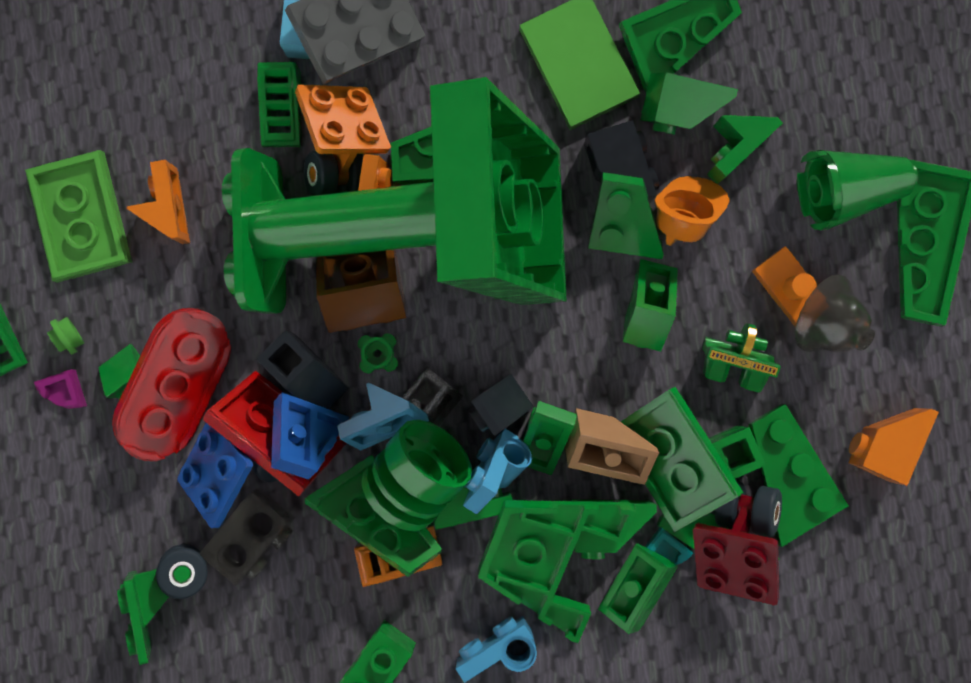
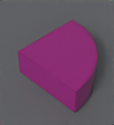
M70 369L34 382L39 394L55 405L67 409L87 407L76 370Z

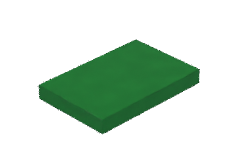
M676 387L669 389L621 421V423L658 448V456L645 485L674 532L744 493Z

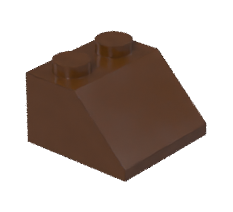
M395 250L316 257V297L328 333L352 330L379 323H389L406 318L404 293Z

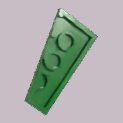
M910 160L917 169L918 182L909 196L897 200L901 318L943 327L947 323L971 218V171Z

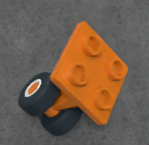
M298 85L295 94L315 150L307 155L304 163V180L308 192L311 196L335 194L338 185H346L347 192L358 191L364 154H386L391 148L369 89L353 86Z

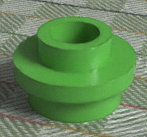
M68 317L60 321L56 318L50 321L53 329L47 332L59 352L67 349L73 355L78 352L77 348L85 344Z

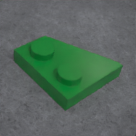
M603 172L589 236V249L663 259V245L658 235L655 217L648 201L643 178Z

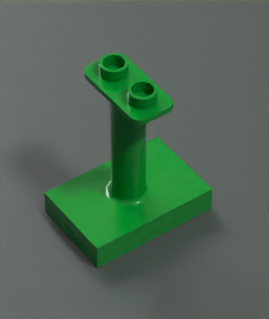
M487 77L430 85L434 182L285 199L283 196V175L278 162L274 158L251 148L237 149L233 152L231 158V172L224 177L222 183L223 203L233 220V251L227 255L224 263L226 286L235 297L239 307L245 311L266 314L281 313L286 305V263L290 259L436 246L437 282L519 305L567 302L560 148Z

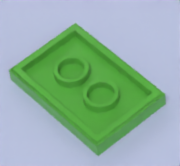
M570 0L520 24L519 31L569 130L639 97L640 92L593 0Z
M97 150L25 170L52 281L58 283L132 263L105 152Z

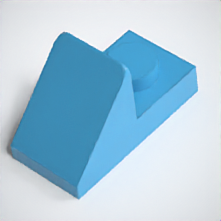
M368 382L366 386L372 410L358 412L350 420L337 425L340 440L361 451L393 437L407 421L429 420L425 412L409 401Z

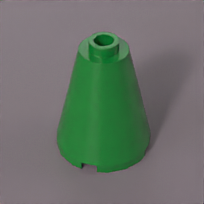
M816 150L809 151L802 157L800 163L807 162L805 171L797 173L796 180L803 216H811L816 224H811L810 226L813 229L822 231L836 227L909 196L918 182V172L916 167L906 157Z

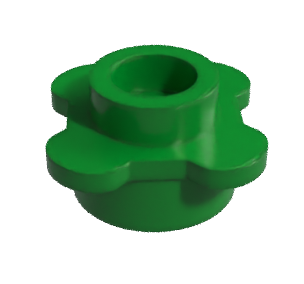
M386 333L382 337L373 338L364 335L358 340L362 359L359 367L364 373L370 374L378 369L392 372L397 368L398 360L394 357L395 337ZM376 350L381 351L380 357H375L374 352Z

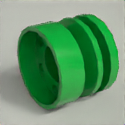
M419 419L410 420L400 427L386 444V448L376 456L374 461L363 472L361 484L365 498L373 510L386 522L399 529L416 532L426 529L446 507L447 503L451 502L471 479L472 466L467 453L447 431L431 422Z

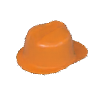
M685 176L670 182L654 200L657 207L656 224L666 234V244L671 246L677 240L685 242L701 240L711 225L727 209L730 201L728 193L717 183L705 178Z

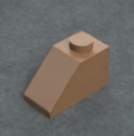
M576 408L574 412L577 414L575 426L565 445L568 468L645 485L658 456V448L614 417Z

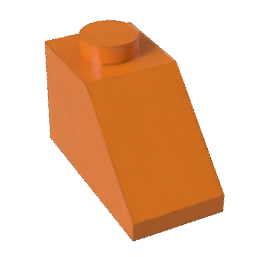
M914 408L863 427L862 432H858L850 443L849 453L852 455L848 463L891 483L908 486L939 412L933 409Z

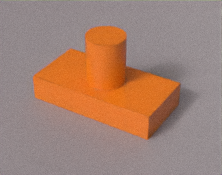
M786 246L752 270L753 274L798 332L805 331L834 308L816 285L814 277L807 274Z

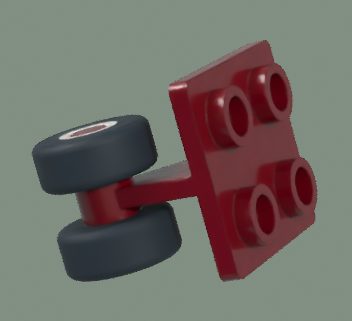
M737 481L744 493L715 509V521L720 527L696 523L693 529L697 585L700 588L777 605L779 601L778 541L769 537L775 535L779 526L782 494L777 488L761 486L757 490L755 497L746 495L745 485ZM750 526H751V528H752V531H753L755 534H758V535H754V534H750V533H749V531H750Z

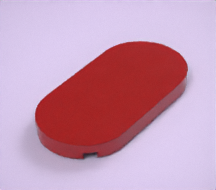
M197 308L178 309L163 317L151 332L115 408L112 421L116 440L131 456L143 461H159L166 459L165 456H169L172 453L177 454L191 441L231 353L230 339L227 337L226 328L214 315Z

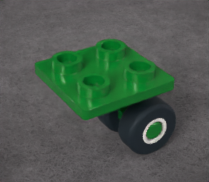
M183 544L171 547L160 558L157 569L137 573V570L128 572L123 584H120V589L117 590L121 614L129 613L131 623L128 624V630L125 631L129 656L137 654L139 665L149 663L152 647L147 624L169 597L174 599L189 598L197 594L206 582L208 574L206 559L193 546Z

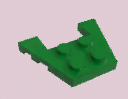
M505 500L479 564L478 578L516 604H524L536 612L538 619L548 626L551 624L555 625L565 632L567 639L578 644L591 616L590 605L555 595L581 532H589L623 543L636 514L635 505L630 502Z

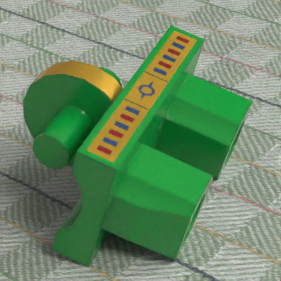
M746 323L741 333L732 330L727 331L725 341L737 345L708 337L704 339L702 349L706 357L703 373L707 379L725 382L732 365L743 368L738 381L741 387L761 393L769 376L777 378L781 366L774 363L773 355L752 350L753 348L765 351L768 343L767 340L756 337V325Z

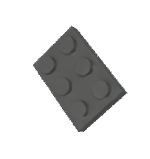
M299 0L289 4L285 9L323 85L415 44L426 36L408 0Z

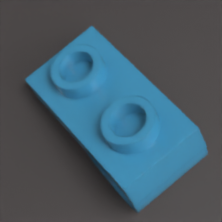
M504 429L494 440L487 438L478 451L476 458L481 462L479 466L473 469L471 479L465 485L469 492L463 504L464 507L475 514H478L497 494L499 488L508 487L530 465L532 461L531 451L522 440L517 438V435Z
M524 616L517 620H514L513 617L506 618L493 628L494 635L483 642L479 638L474 639L459 650L461 656L457 658L456 671L464 683L499 660L508 669L515 672L525 671L534 664L537 656L532 629ZM514 640H523L529 647L524 654L516 656L508 652V644Z

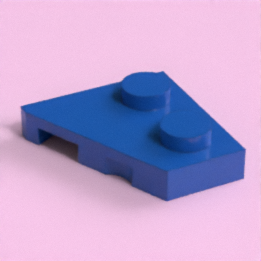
M282 392L274 400L271 468L309 480L318 471L325 460V455L336 443V438L339 435L337 425L349 420V417Z

